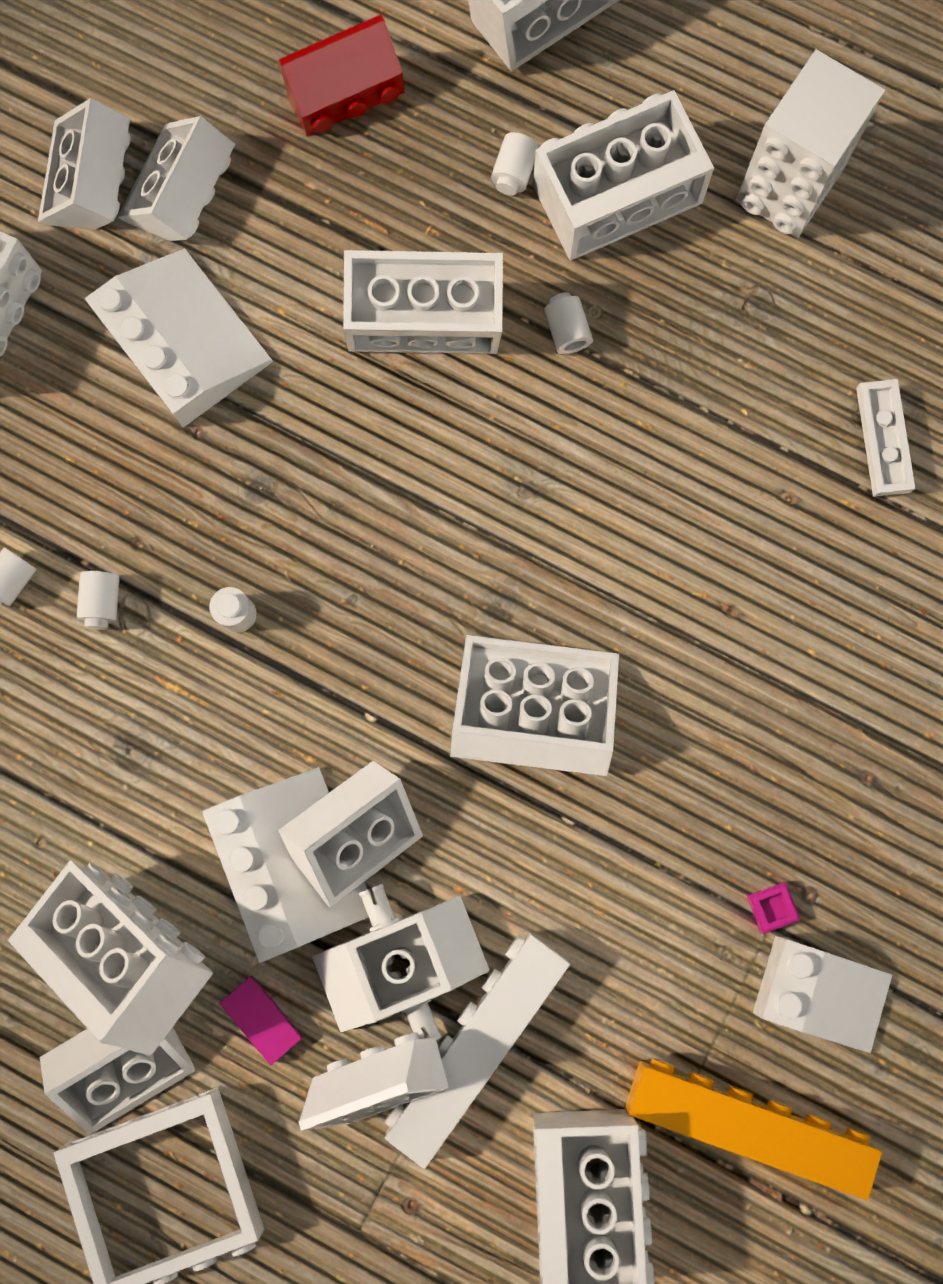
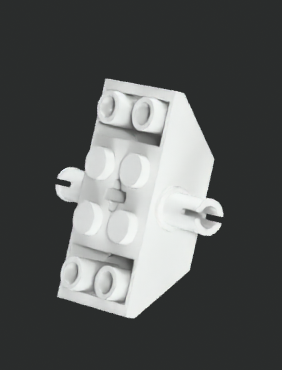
M383 884L372 888L377 904L370 889L360 892L359 896L362 898L372 927L369 928L370 932L312 956L340 1032L376 1022L401 1011V1013H406L413 1033H418L419 1038H427L423 1028L425 1027L429 1038L440 1039L442 1035L439 1033L428 1003L432 998L447 993L490 971L461 896L459 895L400 920L399 916L394 917ZM399 954L402 959L407 958L410 964L406 967L407 974L401 975L398 969L391 970L390 964L395 960L394 955Z

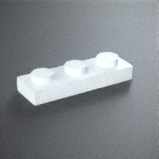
M898 379L860 383L856 390L873 497L911 493L915 490Z

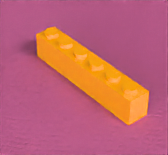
M652 1058L650 1064L639 1061L625 1105V1109L630 1116L868 1201L882 1154L880 1149L870 1143V1135L847 1127L845 1133L831 1129V1121L810 1113L807 1114L806 1119L791 1114L793 1108L771 1099L768 1100L767 1105L752 1100V1093L730 1085L728 1092L713 1087V1079L696 1072H691L689 1078L674 1073V1065L660 1059Z

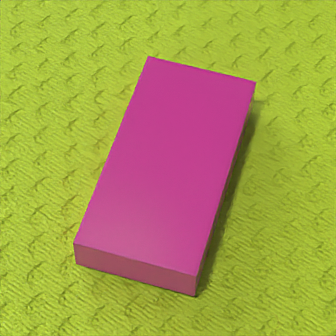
M250 976L219 1003L270 1066L303 1038L302 1034L253 976Z

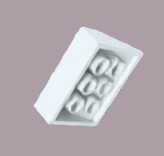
M185 248L119 274L84 298L183 428L273 362Z
M466 635L452 729L450 757L607 776L614 746L619 654Z
M319 767L237 796L202 811L259 963L369 917L362 898L359 896L360 892L368 890L365 882L330 908L292 860L278 831L330 793Z

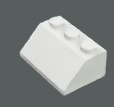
M90 98L55 120L38 218L39 223L51 226L96 230L114 221L120 206L117 201L119 186L125 175V168L123 167L124 153L130 143V134L128 133L130 117Z
M202 116L166 123L118 218L168 241L187 240L198 228V217L203 207L212 200L215 194V188L213 187L219 175L223 174L230 165V154L235 143Z
M374 761L370 762L278 830L292 860L330 908L423 837L400 778Z
M173 1027L151 1056L101 1043L86 1029L39 1057L45 1095L89 1135L195 1072L194 1065Z
M411 1033L396 1038L394 1040L395 1047L387 1050L384 1049V1046H378L360 1052L361 1059L351 1063L350 1059H343L328 1064V1072L312 1078L299 1120L301 1130L348 1125L449 1088L436 1038H419L418 1033Z

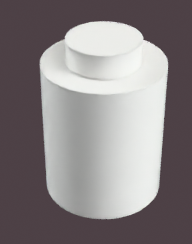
M508 133L503 139L491 175V180L496 185V189L503 194L515 195L525 191L535 163V150L539 148L537 142L529 136L521 133Z
M568 292L553 296L544 311L557 352L559 354H570L588 347L593 342V338L580 298L578 296H571Z
M5 547L0 552V606L4 603L10 607L37 569Z
M102 571L80 572L76 619L84 622V628L106 630L108 629V623L116 622L119 575Z
M225 587L218 590L212 596L209 605L211 616L223 628L232 633H242L252 627L256 620V608L253 602L241 590L234 587Z

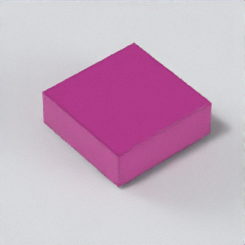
M781 882L746 895L762 934L800 921L786 882Z

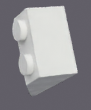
M775 936L753 1013L764 1020L871 1053L892 974Z

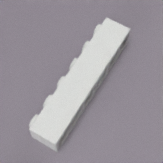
M530 932L525 939L518 935L505 953L510 959L500 972L494 968L481 986L486 993L476 1005L471 1001L457 1020L462 1026L454 1038L446 1035L439 1044L438 1049L449 1088L408 1102L405 1106L400 1105L393 1108L384 1122L389 1126L385 1140L423 1169L427 1167L570 966L568 960Z

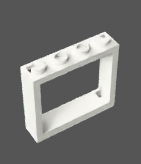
M218 1087L67 1143L53 1153L93 1284H146L153 1281V1284H165L178 1276L177 1271L192 1266L193 1271H199L216 1263V1257L231 1251L232 1256H238L256 1247L255 1242L259 1240L264 1231V1226ZM204 1115L240 1230L115 1277L80 1161Z

